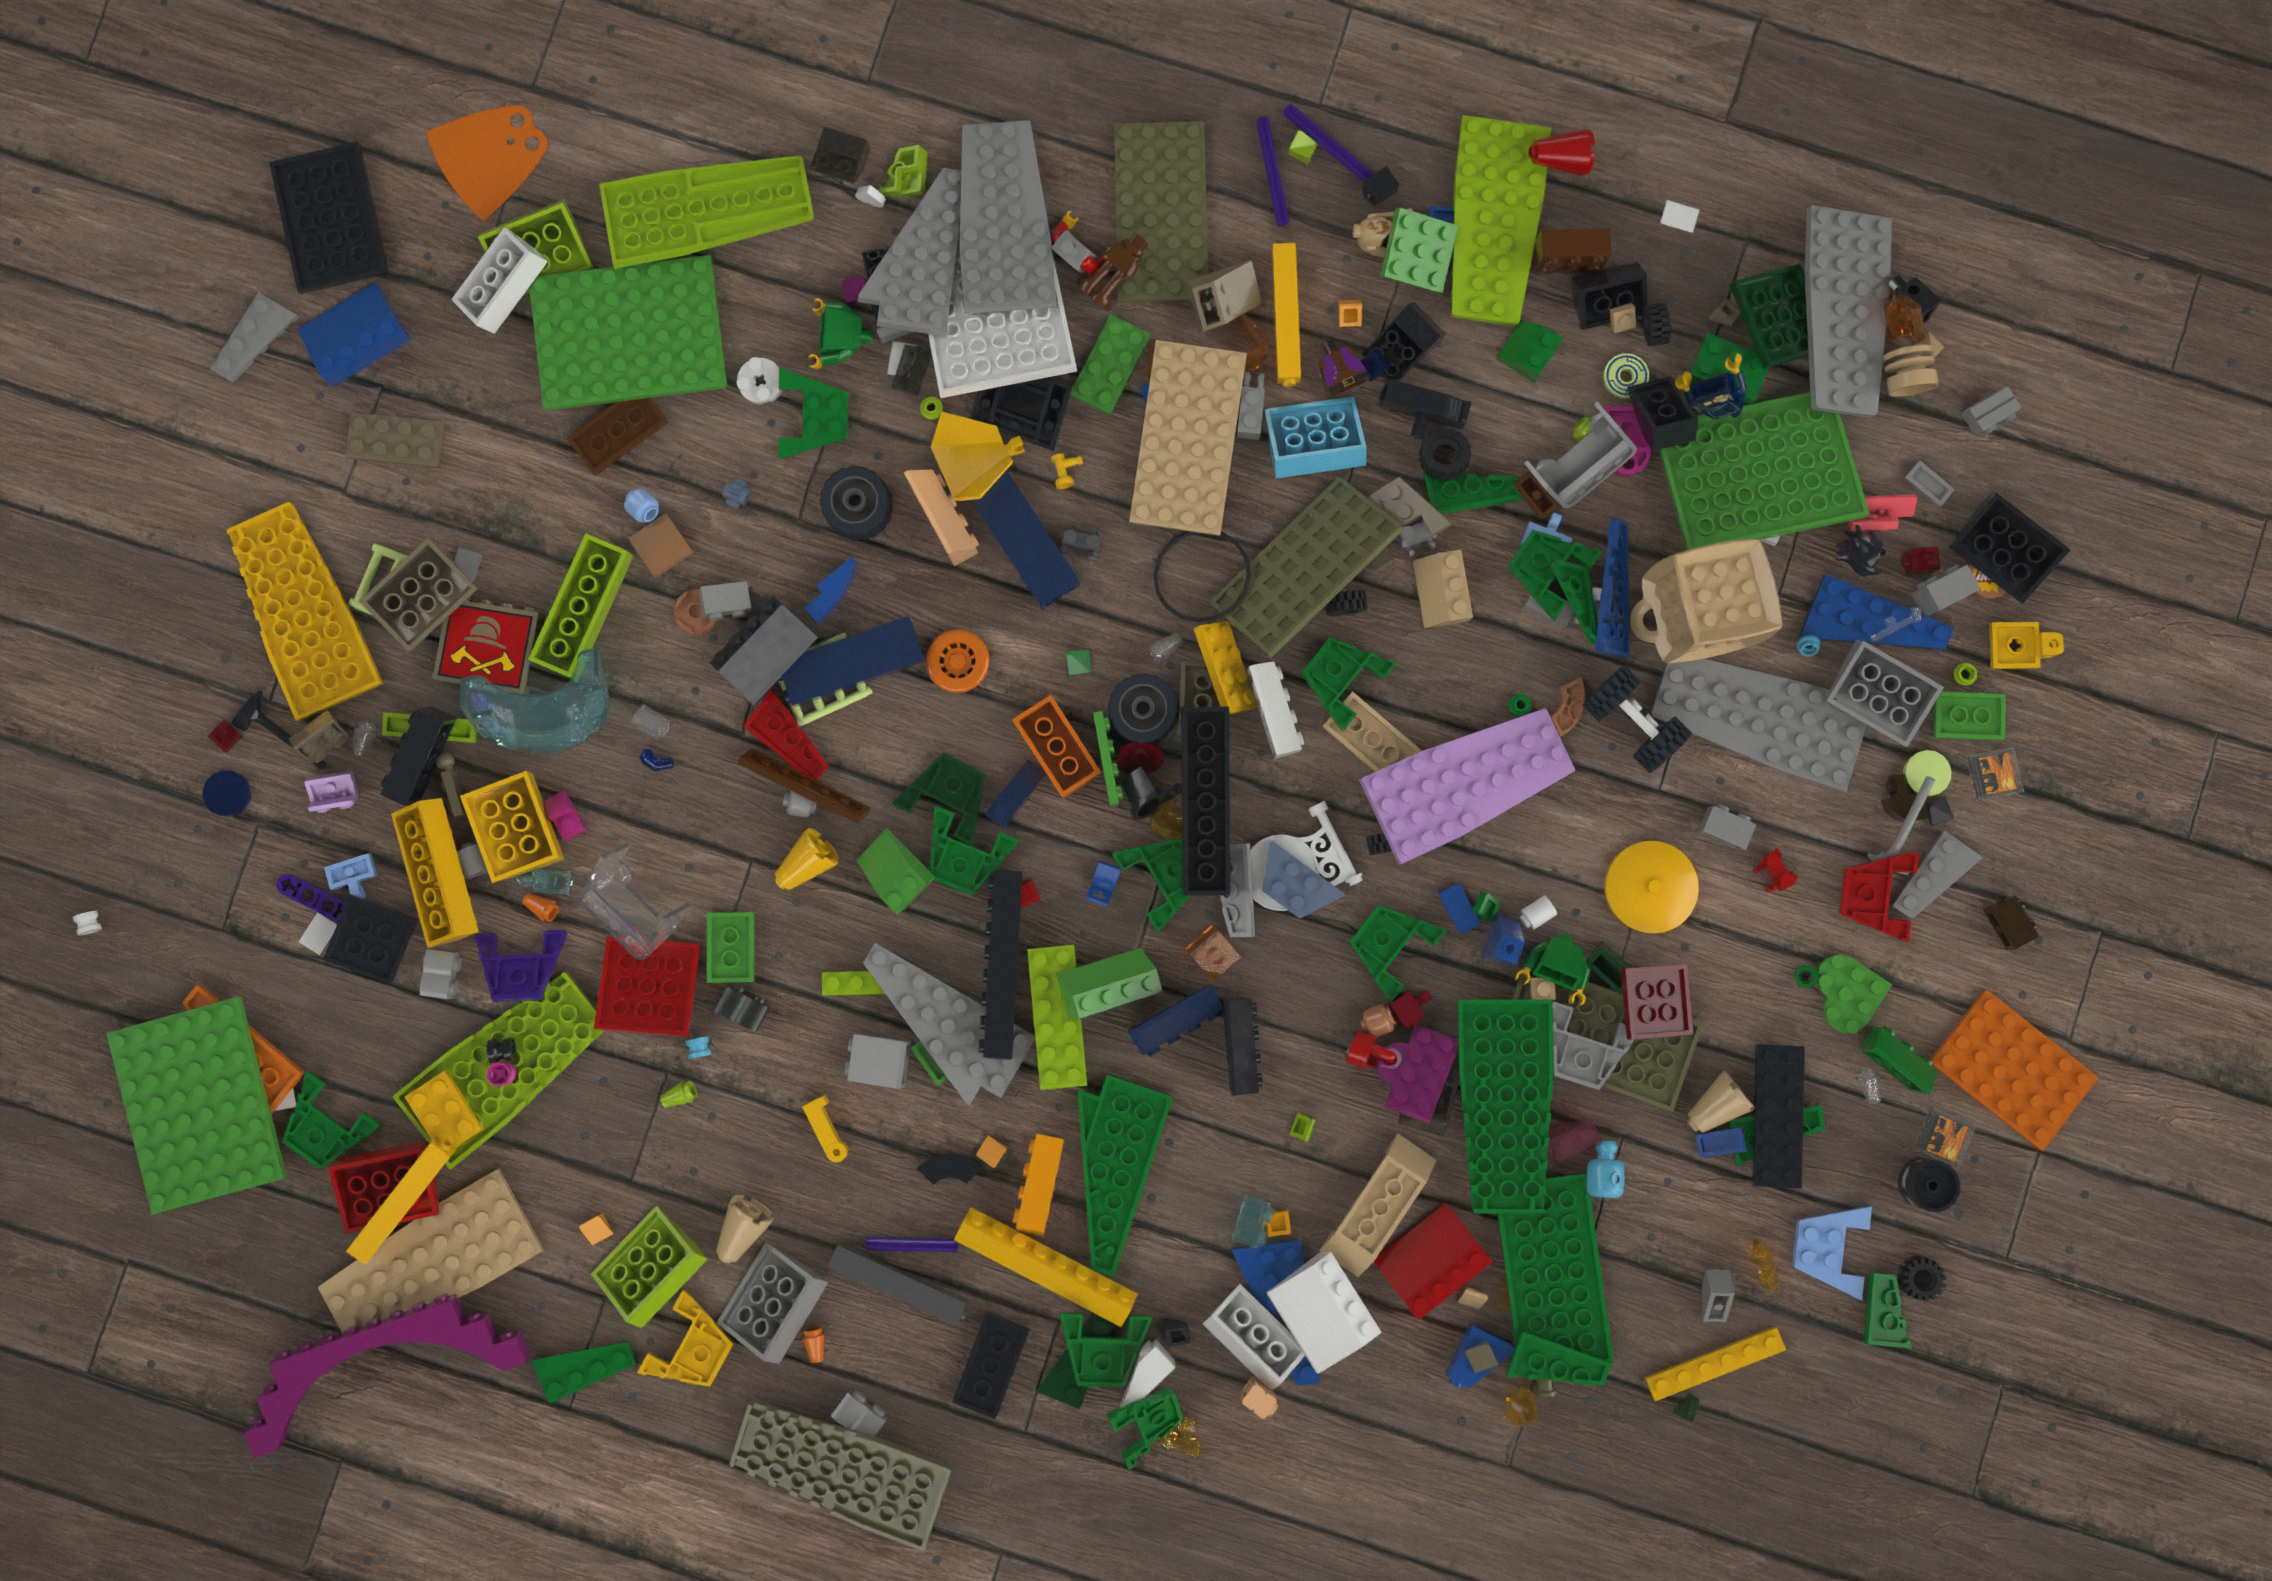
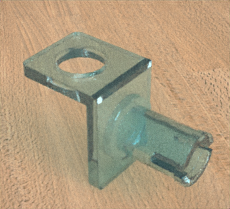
M533 869L532 874L524 873L518 875L516 883L518 887H530L531 892L570 895L573 872ZM560 876L566 879V886L563 889H559L556 885V881Z

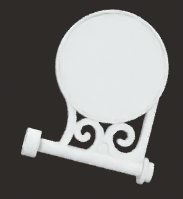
M1325 801L1308 809L1312 817L1317 815L1322 825L1321 829L1315 834L1302 838L1289 835H1273L1262 839L1250 850L1253 899L1263 907L1276 911H1287L1285 907L1262 891L1270 843L1272 841L1318 875L1320 873L1325 878L1332 877L1336 870L1331 865L1329 866L1331 872L1326 873L1324 865L1328 862L1335 863L1339 867L1340 873L1335 880L1329 882L1333 886L1344 881L1352 886L1363 880L1361 877L1363 875L1362 872L1356 873L1325 813L1329 809ZM1326 833L1331 846L1326 852L1320 853L1316 851L1315 845L1319 842L1321 843L1320 848L1326 846V841L1319 838ZM1310 841H1312V843H1311V849H1310V847H1309L1307 844H1305L1304 842H1310ZM1316 856L1319 857V858H1323V859L1320 861L1319 865H1318Z

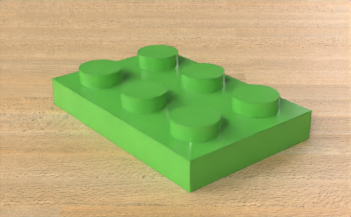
M1940 693L1933 705V738L2005 740L2006 694Z
M755 912L707 913V983L755 982Z

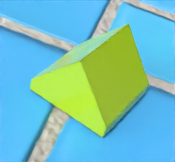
M1297 1113L1289 1135L1309 1142L1317 1120Z

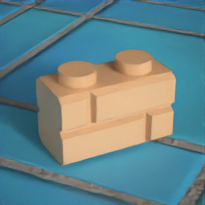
M1251 1376L1240 1391L1242 1404L1250 1410L1253 1409V1412L1261 1419L1266 1418L1267 1415L1271 1417L1278 1408L1274 1390L1270 1391L1256 1376Z

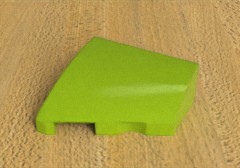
M920 145L899 148L895 155V161L887 172L889 178L884 188L880 187L878 191L884 196L893 197L925 195L928 153Z

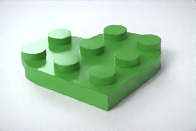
M1833 955L1825 958L1816 969L1819 974L1818 990L1825 996L1822 1005L1826 1019L1825 1022L1832 1030L1840 1033L1855 1034L1862 1030L1868 1024L1892 986L1891 983L1846 955Z

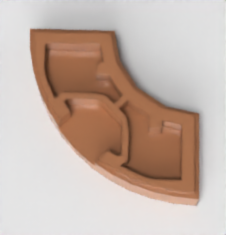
M1582 677L1559 687L1561 693L1560 706L1550 717L1560 737L1568 733L1578 723L1584 709L1582 704L1586 701V691Z

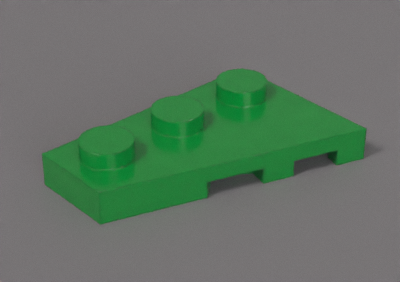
M1869 1272L1863 1343L1912 1348L1910 1340L1907 1339L1905 1330L1907 1324L1902 1316L1900 1307L1902 1301L1897 1278L1894 1274Z

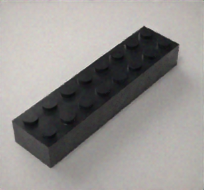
M1181 706V860L1183 896L1230 895V718L1228 706Z

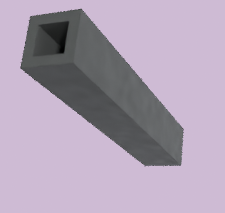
M841 1242L837 1245L828 1265L830 1269L955 1325L958 1324L959 1320H965L970 1309L966 1306L967 1299Z

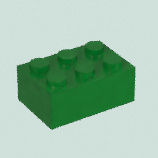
M1707 333L1701 340L1689 369V373L1692 375L1690 384L1694 385L1727 372L1735 380L1734 374L1726 368L1725 363L1728 356H1730L1732 362L1736 363L1735 356L1739 353L1742 357L1739 373L1743 387L1727 393L1735 402L1744 406L1750 405L1757 398L1768 368H1762L1756 352ZM1729 379L1724 382L1709 385V387L1715 388L1717 391L1720 392V394H1722V390H1720L1722 387L1727 391L1733 390L1726 389L1724 387L1725 382L1730 381L1736 384V381Z

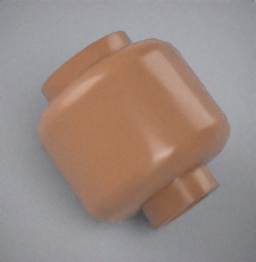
M1378 1004L1364 1010L1363 1020L1360 1021V1024L1365 1033H1370L1378 1038L1392 1032L1394 1024H1397V1020L1390 1006L1386 1007L1384 1004Z

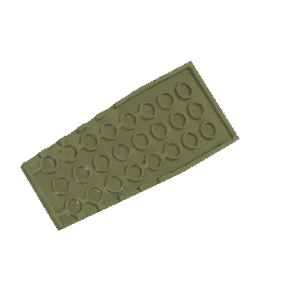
M751 1401L747 1406L729 1463L731 1467L737 1465L747 1470V1475L752 1477L758 1475L768 1480V1484L773 1487L779 1485L790 1490L789 1494L796 1498L800 1495L811 1500L810 1504L817 1508L824 1506L832 1510L830 1514L853 1525L923 1552L927 1546L953 1469V1465L893 1442L756 1401Z

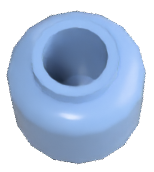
M641 488L632 490L626 495L624 508L637 522H650L658 515L659 503L651 493Z

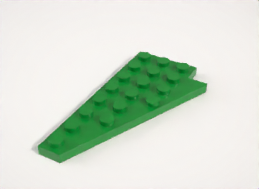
M1108 1074L1100 1096L1078 1090V1105L1091 1269L1114 1277L1173 1096Z

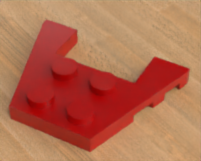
M1911 851L1844 868L1839 914L1902 941L1909 942L1911 921L1888 919L1887 915L1892 872L1917 873L1919 852Z

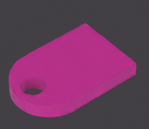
M1633 406L1604 407L1606 412L1637 447L1636 453L1630 458L1633 462V468L1625 469L1621 466L1614 473L1622 476L1637 474L1648 464L1651 449L1642 435Z

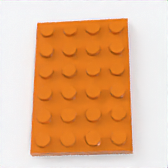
M1988 990L1981 992L1930 1059L1933 1062L1932 1066L2040 1151L2046 1148L2099 1078Z

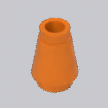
M530 892L525 895L522 904L542 921L551 922L559 911V906L556 905L555 901Z
M819 1325L804 1328L801 1337L810 1362L818 1363L823 1361L825 1332Z

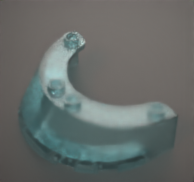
M596 647L580 652L577 656L578 665L573 678L562 688L542 695L510 693L498 688L487 678L479 675L461 678L460 707L469 723L481 736L497 741L501 747L514 751L517 748L531 749V753H549L572 748L587 741V737L594 731L598 732L606 722V716L610 710V698L600 651Z

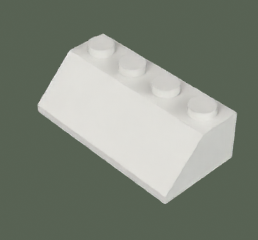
M504 227L451 300L477 326L495 334L548 261L535 248Z
M1274 661L1249 666L1247 670L1249 682L1256 697L1259 714L1273 758L1278 759L1300 752L1304 741L1301 732H1296L1294 726L1297 723V718L1294 710H1289L1287 702L1290 701V696L1287 688L1283 689L1280 680L1283 679V674L1280 666L1276 667Z
M1241 1284L1227 1296L1203 1323L1270 1391L1278 1387L1305 1356L1294 1336Z

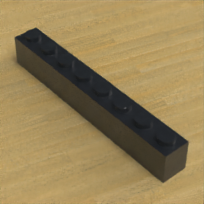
M994 870L993 876L988 878V889L992 890V898L987 899V913H991L990 922H986L985 936H989V945L984 947V959H988L987 969L983 968L982 982L986 983V992H982L981 1006H985V1016H980V1030H984L983 1039H979L978 1053H982V1059L1012 1060L1023 872Z

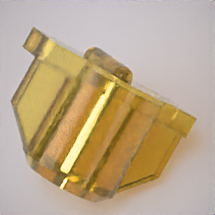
M1520 1386L1513 1399L1508 1396L1506 1397L1509 1407L1503 1417L1513 1422L1518 1428L1523 1425L1533 1424L1539 1416V1411L1536 1407L1537 1397L1532 1391Z

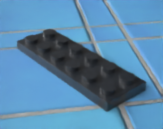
M1755 1044L1752 1186L1802 1189L1805 1046Z

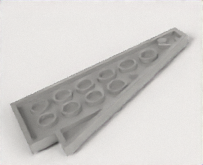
M942 169L859 293L858 302L879 305L877 326L946 337L960 225L961 170Z
M875 943L863 962L864 966L965 1103L970 1106L980 1087L1001 1098L1033 1044L1035 1036L1014 1024L1012 1060L982 1059V1053H978L979 1039H983L984 1030H980V1016H985V1007Z

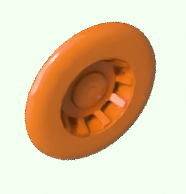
M952 629L941 633L931 642L926 653L925 664L929 677L939 688L948 692L962 693L974 689L984 680L989 669L990 657L985 643L976 634L963 629ZM957 644V648L951 649L950 646ZM961 645L967 646L966 649L961 648ZM946 649H948L949 651L947 652V654H943V652ZM970 650L974 652L972 656L969 654ZM941 658H944V663H940ZM942 668H946L947 672L944 673ZM950 674L955 675V678L949 677Z

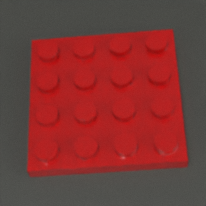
M607 936L594 1029L689 1037L701 945Z

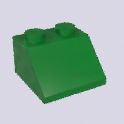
M1521 320L1496 359L1535 383L1563 340V337L1543 325Z

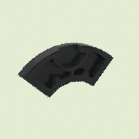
M941 1154L926 1160L917 1170L933 1185L946 1178L960 1179L967 1184L983 1165L966 1155Z

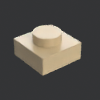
M1632 303L1610 309L1611 329L1614 333L1636 327L1635 307Z
M1540 977L1530 978L1531 999L1556 1000L1555 983Z

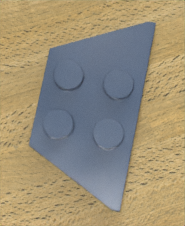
M1274 841L1270 843L1262 891L1295 916L1302 918L1345 895Z

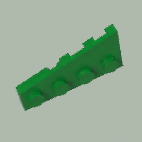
M1423 472L1428 501L1442 515L1523 500L1521 494L1513 486L1519 479L1518 476L1488 475L1486 477L1466 474L1460 475L1459 478H1454L1452 481H1439Z

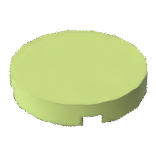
M1925 750L1913 754L1906 761L1903 768L1906 785L1915 794H1918L1926 776L1935 779L1927 797L1940 794L1951 781L1952 771L1949 762L1936 751Z

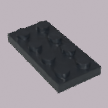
M986 1312L952 1403L996 1420L1030 1328Z

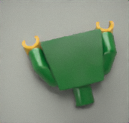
M819 298L814 300L816 305H821L818 309L812 308L816 315L821 316L818 354L822 355L821 357L815 354L808 356L810 360L817 359L816 364L810 365V368L818 370L822 367V364L826 366L840 363L851 358L859 350L860 343L871 345L873 332L861 329L862 318L856 316V313L845 303L829 301L824 303Z
M1561 934L1559 938L1552 937L1548 943L1542 942L1530 951L1523 964L1525 967L1515 975V981L1520 974L1526 976V981L1523 985H1526L1530 981L1529 973L1533 970L1532 975L1573 991L1576 989L1575 993L1569 995L1568 1002L1573 1004L1574 997L1578 996V1006H1581L1585 1003L1583 990H1586L1591 971L1586 959L1583 957V949L1572 944L1573 938L1571 935Z

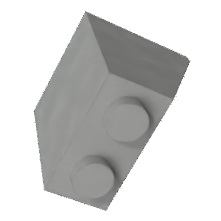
M854 1034L853 1038H849L848 1052H851L850 1061H846L844 1075H848L847 1081L894 1089L906 1087L912 1040Z

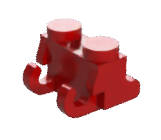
M1778 848L1761 857L1762 859L1759 860L1760 864L1752 869L1754 874L1764 868L1773 881L1771 885L1765 888L1767 893L1772 892L1776 887L1779 892L1791 887L1798 880L1794 871L1789 873L1782 863L1780 857L1783 855Z

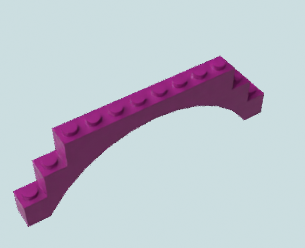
M446 1293L434 1298L433 1302L427 1304L425 1301L419 1302L405 1312L402 1309L390 1313L389 1317L382 1320L380 1317L373 1318L362 1327L358 1328L357 1325L350 1326L343 1330L344 1333L339 1335L330 1333L323 1336L321 1341L316 1343L307 1341L299 1345L296 1350L284 1349L276 1353V1357L269 1363L276 1382L265 1386L263 1392L256 1398L263 1416L251 1421V1425L244 1432L253 1457L257 1458L279 1449L285 1442L294 1412L307 1390L319 1377L345 1359L365 1350L392 1343L425 1342L447 1345L463 1350L505 1371L525 1364L531 1356L521 1330L516 1332L508 1330L501 1333L498 1338L489 1312L483 1314L475 1312L465 1318L457 1294L448 1296Z

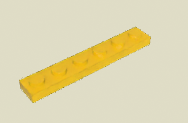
M1774 1326L1644 1378L1652 1399L1658 1401L1783 1352L1786 1348L1778 1328Z

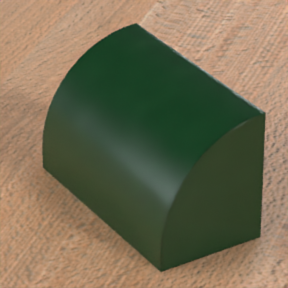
M1602 940L1586 961L1594 972L1621 995L1623 993L1621 969L1632 967Z

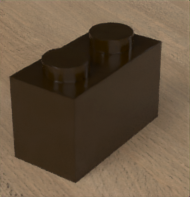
M2016 895L2006 896L1983 909L2006 950H2016L2039 937L2036 932L2037 926L2035 922L2028 918L2024 911V903Z

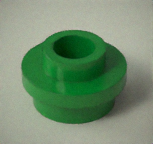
M1516 694L1508 702L1509 711L1517 717L1527 715L1532 707L1530 698L1524 694ZM1518 701L1524 703L1523 709L1517 708L1516 703Z
M1811 965L1800 966L1795 972V981L1803 988H1811L1819 980L1818 971ZM1804 972L1811 974L1809 981L1803 980L1802 975Z

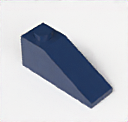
M1026 761L999 794L985 815L1000 827L1006 829L1046 774L1029 761Z

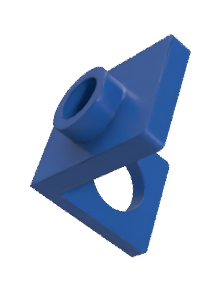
M1099 861L1086 900L1108 907L1121 868ZM1099 893L1102 894L1105 898L1100 899L1095 897L1093 894Z

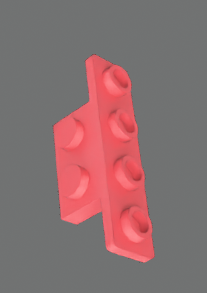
M1915 494L1865 496L1870 515L1867 518L1852 520L1847 523L1851 531H1856V525H1859L1863 532L1865 530L1887 531L1889 529H1898L1899 520L1897 517L1914 516L1917 496Z

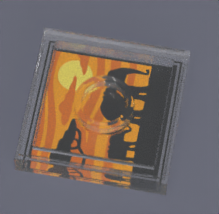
M2014 747L1966 756L1976 801L2024 792Z
M1930 1107L1913 1150L1960 1169L1976 1125L1937 1108Z

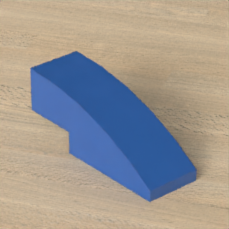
M852 557L816 586L821 591V594L804 607L818 625L834 611L846 594L857 567V563Z

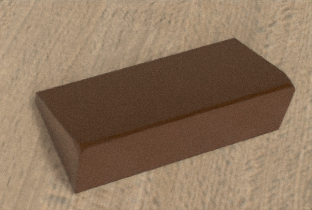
M1530 470L1513 484L1541 520L1559 506Z

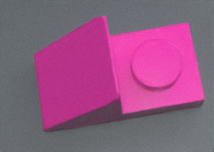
M565 790L543 801L547 818L554 822L564 841H568L586 831Z

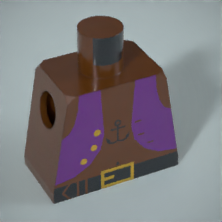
M1334 339L1322 344L1326 356L1320 358L1318 364L1328 399L1368 381L1370 376L1368 371L1350 346L1339 350Z

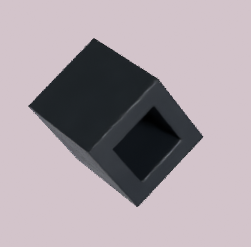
M1386 166L1364 180L1362 194L1375 207L1397 193L1400 184Z

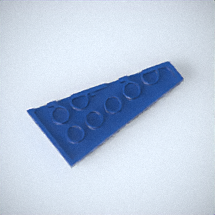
M1616 518L1610 520L1608 528L1609 536L1603 587L1600 595L1601 604L1595 651L1624 659L1630 658L1628 522Z
M1825 574L1798 638L1813 635L1818 637L1819 640H1836L1855 643L1856 640H1862L1868 644L1875 645L1885 644L1944 650L1954 628Z
M1301 1240L1231 1249L1254 1298L1291 1333L1267 1295V1292L1304 1265ZM1305 1355L1291 1372L1297 1386L1320 1383L1319 1373H1316Z

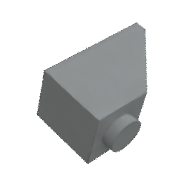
M1712 1269L1705 1271L1702 1282L1703 1322L1727 1321L1735 1295L1730 1270Z

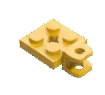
M1992 622L1989 624L1991 669L2041 668L2040 658H2051L2064 651L2063 635L2056 632L2039 633V622ZM2012 640H2015L2016 644H2020V648L2016 649V652L2009 647Z

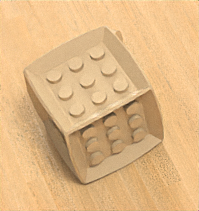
M1743 539L1710 544L1671 555L1655 563L1642 578L1644 599L1635 605L1630 618L1631 628L1636 637L1647 643H1655L1664 663L1705 659L1753 646L1766 641L1782 627L1781 610L1775 580L1767 555L1759 539ZM1650 609H1653L1658 629L1656 631L1648 630L1643 624V617Z

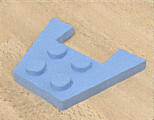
M1872 1206L1797 1219L1792 1267L1862 1301L1865 1277L1844 1274L1841 1271L1846 1227L1870 1230Z

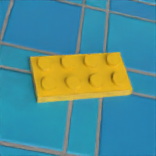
M1224 621L1200 625L1194 628L1220 706H1228L1229 715L1257 708L1256 697L1252 691L1248 674L1244 668L1229 622Z

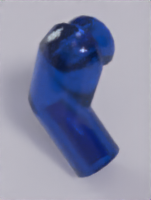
M642 750L640 761L652 771L674 768L672 757L658 759L654 756L652 750Z

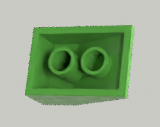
M888 828L856 860L879 897L896 915L905 910L936 878Z

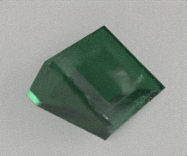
M1689 1393L1673 1409L1672 1413L1693 1422L1700 1401L1699 1398Z

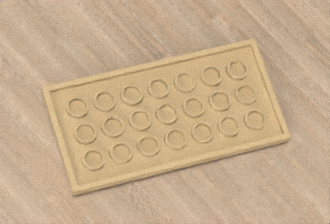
M1156 340L1129 523L1220 536L1247 353Z

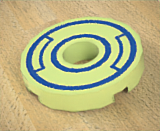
M1623 353L1617 355L1607 363L1603 371L1604 386L1612 396L1618 399H1630L1627 387L1649 382L1648 367L1640 357L1634 354ZM1623 371L1629 372L1632 380L1624 382L1620 377V373Z

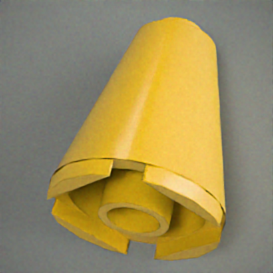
M813 828L805 830L775 872V882L780 888L791 890L835 867L839 863L837 862L839 860L837 852L828 840L823 842L818 838L821 835Z

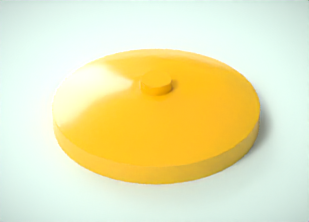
M1644 841L1626 847L1615 856L1605 875L1604 893L1611 912L1623 925L1641 933H1662L1676 928L1692 913L1698 898V878L1692 863L1679 849L1660 841Z

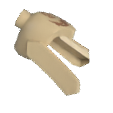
M1395 212L1369 214L1360 224L1353 225V238H1357V243L1364 252H1369L1370 255L1382 258L1385 257L1387 247L1381 246L1386 236L1390 234L1391 222H1393Z

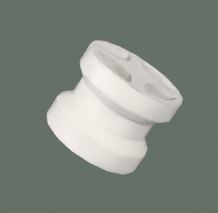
M97 911L85 912L73 917L74 922L78 925L76 930L78 936L102 930L101 924L97 922Z

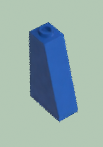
M1496 913L1481 957L1500 964H1517L1525 943L1519 921Z

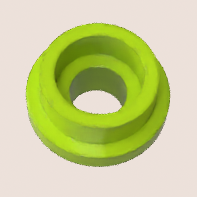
M927 397L920 404V412L928 420L939 418L941 411L943 412L942 403L936 397ZM930 404L935 405V409L933 411L927 410V407Z
M1961 663L1953 671L1954 680L1962 686L1971 685L1977 679V670L1970 663ZM1962 671L1967 672L1966 679L1962 677Z

